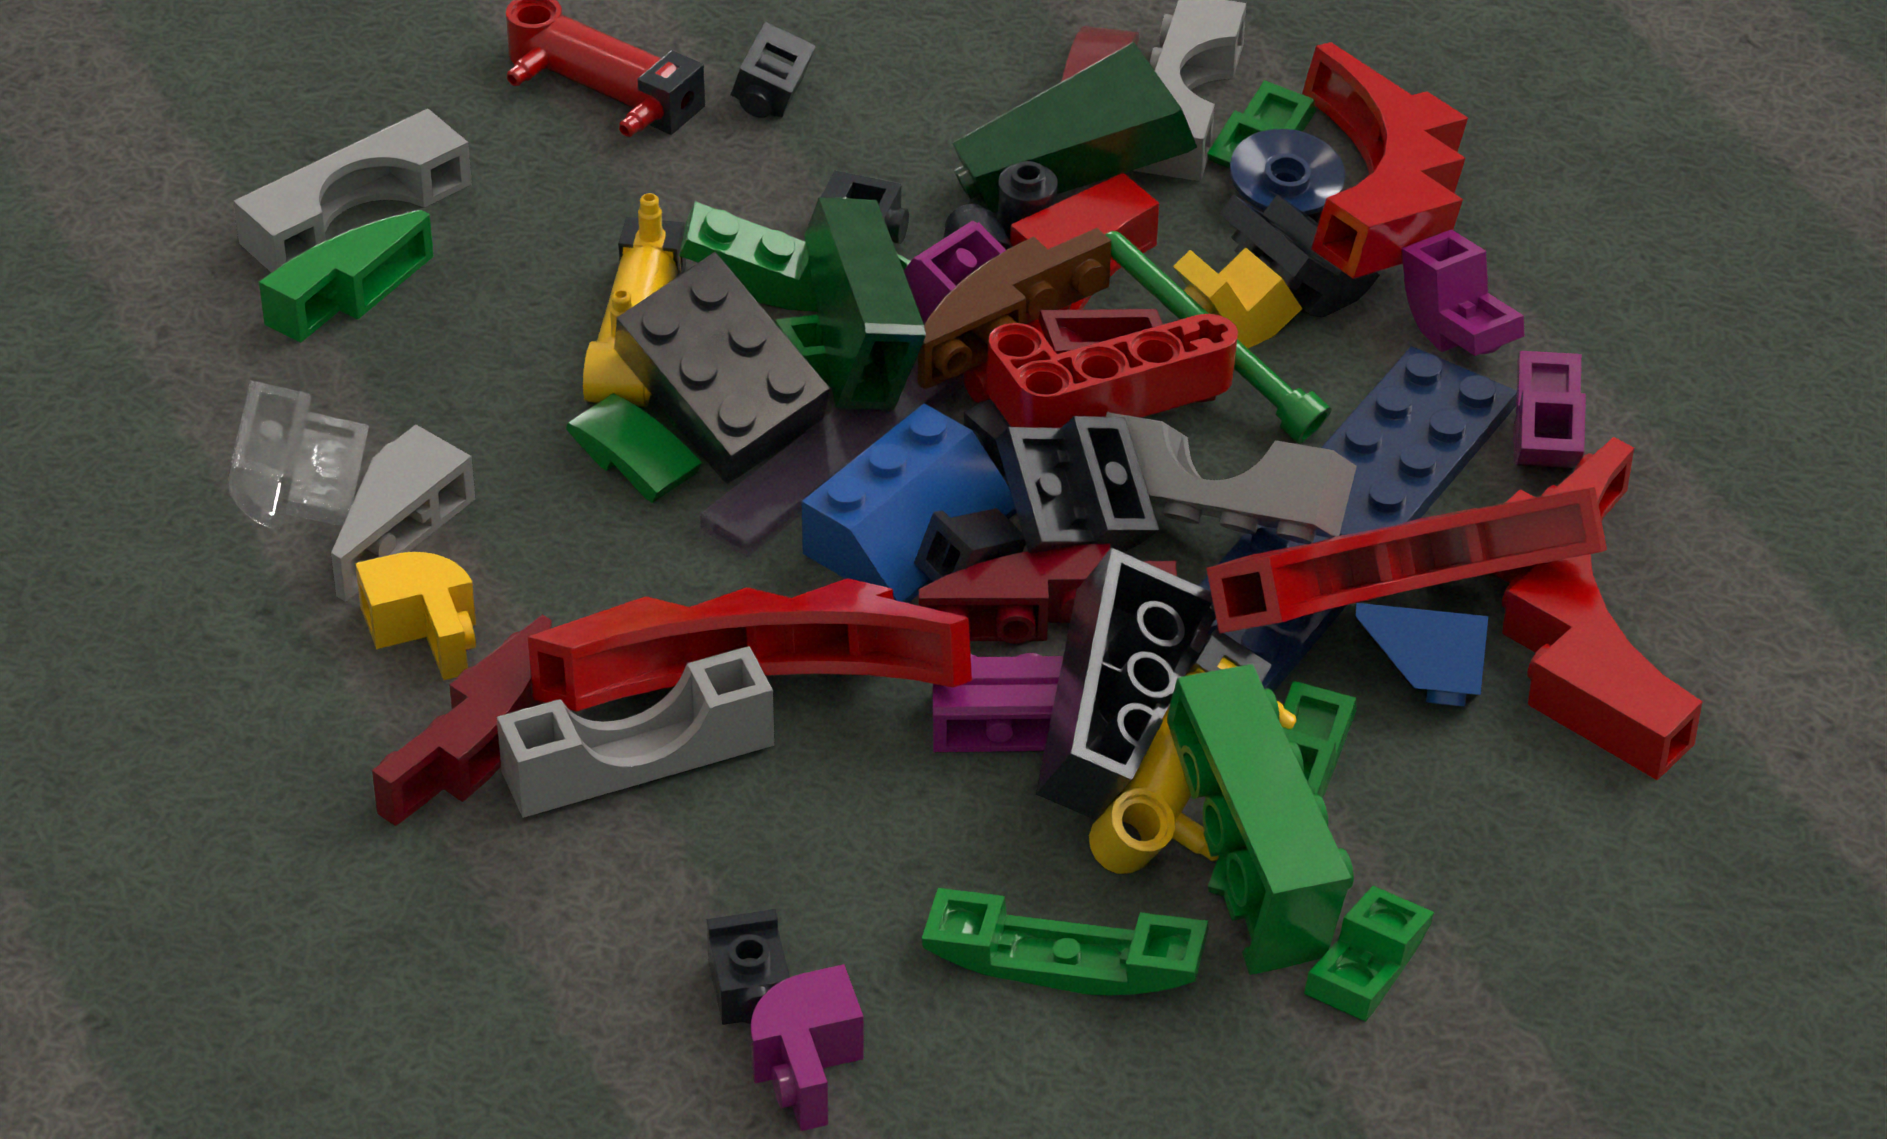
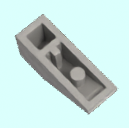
M414 425L394 442L385 445L372 458L331 552L335 590L338 598L346 602L358 592L355 563L411 551L475 500L472 457L420 426Z

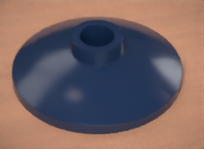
M1270 129L1255 133L1239 143L1231 157L1230 177L1239 194L1249 203L1264 211L1276 195H1279L1310 215L1323 210L1327 197L1342 192L1345 183V168L1336 151L1321 139L1292 129Z

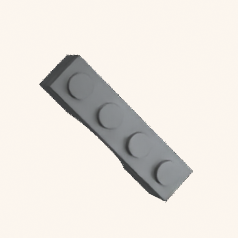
M1178 0L1174 15H1164L1160 32V47L1163 48H1153L1150 65L1182 108L1197 148L1186 154L1133 171L1196 181L1202 180L1208 160L1207 152L1212 146L1215 104L1197 96L1190 90L1206 82L1232 79L1234 77L1244 44L1246 3L1228 0Z
M425 109L234 200L239 244L272 273L287 261L326 241L325 232L329 224L339 214L353 206L376 200H399L421 207L429 206L472 185L468 141L431 110Z
M1107 412L1106 417H1125L1151 505L1164 508V516L1191 524H1199L1202 515L1220 518V526L1246 534H1256L1258 525L1277 528L1276 536L1301 544L1313 543L1315 535L1327 538L1339 536L1357 466L1334 450L1275 440L1264 457L1248 471L1229 479L1206 480L1200 477L1192 463L1188 437L1163 421Z
M750 646L687 663L680 680L668 695L651 708L629 718L604 722L587 720L571 712L561 699L498 716L497 726L501 771L522 818L771 747L774 746L773 689Z

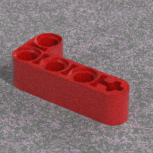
M1201 314L1056 354L1044 336L1034 327L1020 323L1003 324L995 328L989 336L985 389L990 399L1011 427L1061 428L1073 416L1106 417L1107 412L1141 418L1226 392L1232 386L1238 330L1235 324L1225 317L1215 314Z

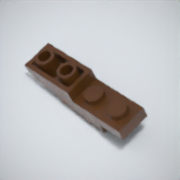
M1098 228L1050 249H1047L1035 237H1032L1007 249L980 266L963 279L940 302L924 325L926 337L918 353L917 383L926 390L987 362L990 333L1003 324H1028L1039 319L1041 310H1059L1108 288L1110 282L1111 240Z

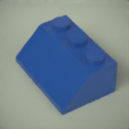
M924 403L802 500L803 554L845 579L849 578L892 588L894 600L909 603L919 595L920 588L933 582L914 564L933 512L943 510L951 518L997 508L1009 519L1017 511L1009 486L974 432Z

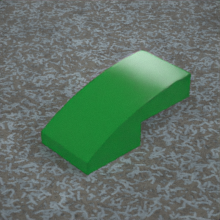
M1264 80L1244 113L1236 110L1233 111L1207 152L1208 160L1230 168L1231 157L1235 148L1244 139L1255 133L1270 129H1292L1303 132L1316 113L1314 99Z
M614 393L568 422L566 430L601 468L607 471L616 466L640 494L651 503L695 475L702 463L687 446L655 418Z
M1372 886L1344 916L1339 939L1309 971L1304 994L1366 1022L1416 952L1432 923L1434 912L1376 886Z

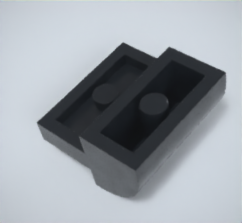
M1233 195L1219 213L1237 228L1231 236L1239 244L1234 251L1237 254L1245 248L1251 251L1284 280L1302 309L1312 316L1325 317L1358 301L1380 276L1378 272H1374L1353 279L1311 250L1318 223L1279 195H1276L1263 213Z
M1073 416L1061 428L1008 427L996 438L1028 553L1044 552L1075 545L1110 543V548L1125 552L1143 543L1159 530L1125 417Z

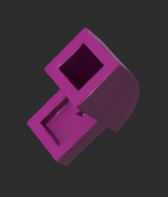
M1452 229L1402 248L1404 284L1410 310L1422 334L1441 353L1460 346L1474 356L1489 354L1497 351L1504 344L1525 337L1524 315L1488 293L1486 250Z
M1537 351L1519 352L1517 360L1516 418L1513 425L1515 465L1575 469L1582 459L1585 446L1586 393H1581L1582 354Z
M844 964L802 973L779 982L760 999L751 1019L752 1073L754 1083L773 1081L775 1095L780 1108L792 1106L800 1131L828 1125V1082L823 1068L864 1059V1016Z

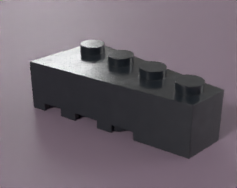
M1114 548L1107 552L1076 591L1035 795L1096 820L1130 783L1163 722L1162 718L1171 703L1177 678L1186 675L1193 660L1204 646L1209 636L1207 634L1216 620L1211 591Z

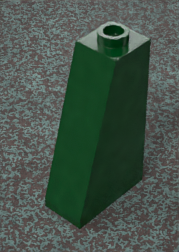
M1134 42L952 143L962 163L961 166L953 169L961 187L970 200L980 195L987 208L993 213L998 212V186L1001 173L1008 167L1020 162H1036L1050 169L1057 177V194L1121 173L1186 154L1197 148L1182 108Z
M819 197L804 236L835 408L895 410L926 337L922 318L877 200Z

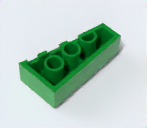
M1253 664L1178 677L1167 716V723L1192 799L1205 797L1206 799L1203 804V824L1205 829L1203 834L1210 856L1224 855L1226 860V873L1230 890H1227L1223 896L1231 920L1245 919L1251 937L1250 947H1246L1242 951L1249 975L1321 959L1330 948L1347 891L1353 886V867L1348 853L1343 848L1338 849L1328 828V813L1322 797L1319 794H1313L1304 776L1303 758L1298 745L1294 741H1288L1279 722V707L1273 691L1269 688L1264 689Z

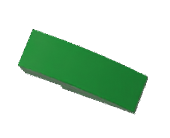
M417 210L349 230L310 248L284 263L259 281L264 325L301 343L339 311L360 319L434 257L430 214Z

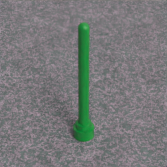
M1110 231L1105 234L1111 240V258L1179 320L1195 315L1209 314L1121 233ZM1237 339L1234 370L1277 408L1275 415L1281 420L1280 428L1297 444H1301L1318 431L1329 417L1332 408L1313 391L1306 394L1301 388L1293 390Z

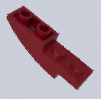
M1110 543L1075 545L1038 553H1028L1027 551L975 564L946 575L920 588L919 606L968 617L970 641H1005L1012 644L1026 641H1047L1048 623H1070L1076 591L1111 549ZM1143 561L1177 576L1176 561Z
M542 614L521 631L511 634L500 647L475 666L468 667L462 671L457 679L449 684L452 710L445 715L435 718L426 730L398 751L388 754L372 770L378 815L394 826H397L442 790L447 791L461 802H464L501 767L497 717L544 703L533 699L527 636L551 629L552 620Z

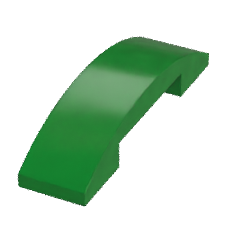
M938 888L923 932L922 945L924 949L945 960L986 976L1086 995H1132L1172 989L1195 982L1209 926L1208 920L1142 912L1139 914L1135 930L1007 915L1005 896Z

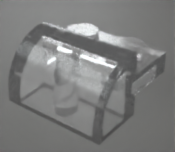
M250 380L228 472V488L234 502L251 519L269 528L282 529L285 514L343 526L353 504L369 425L308 412L312 394Z

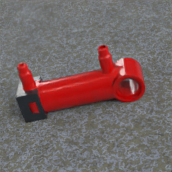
M513 0L507 6L509 57L514 63V67L507 72V80L511 85L520 86L524 81L531 80L543 69L557 73L632 107L633 109L627 113L626 118L619 123L620 132L627 137H632L635 133L643 131L648 125L672 135L705 107L703 63L673 50L663 58L657 57L562 15V8L556 0Z

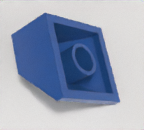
M1363 603L1356 604L1355 618L1413 688L1427 689L1426 702L1465 706L1466 693L1481 695L1488 616Z

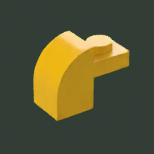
M1247 248L1242 250L1219 274L1191 250L1173 266L1187 286L1184 291L1209 314L1220 315L1233 322L1238 330L1237 339L1247 348L1274 337L1302 310V307L1284 280Z
M403 552L355 563L360 607L376 649L427 637L443 680L458 677L462 671L468 668L466 650L476 648L473 626L476 625L472 580L461 566L448 558L426 552Z

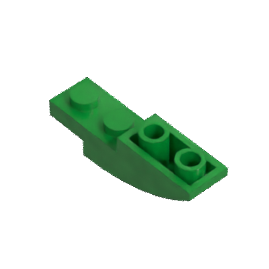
M696 201L694 202L687 217L679 256L699 263L716 252L758 303L788 310L818 312L805 241L791 237L782 231L772 230L739 218L725 210L715 209ZM898 255L904 270L911 261Z

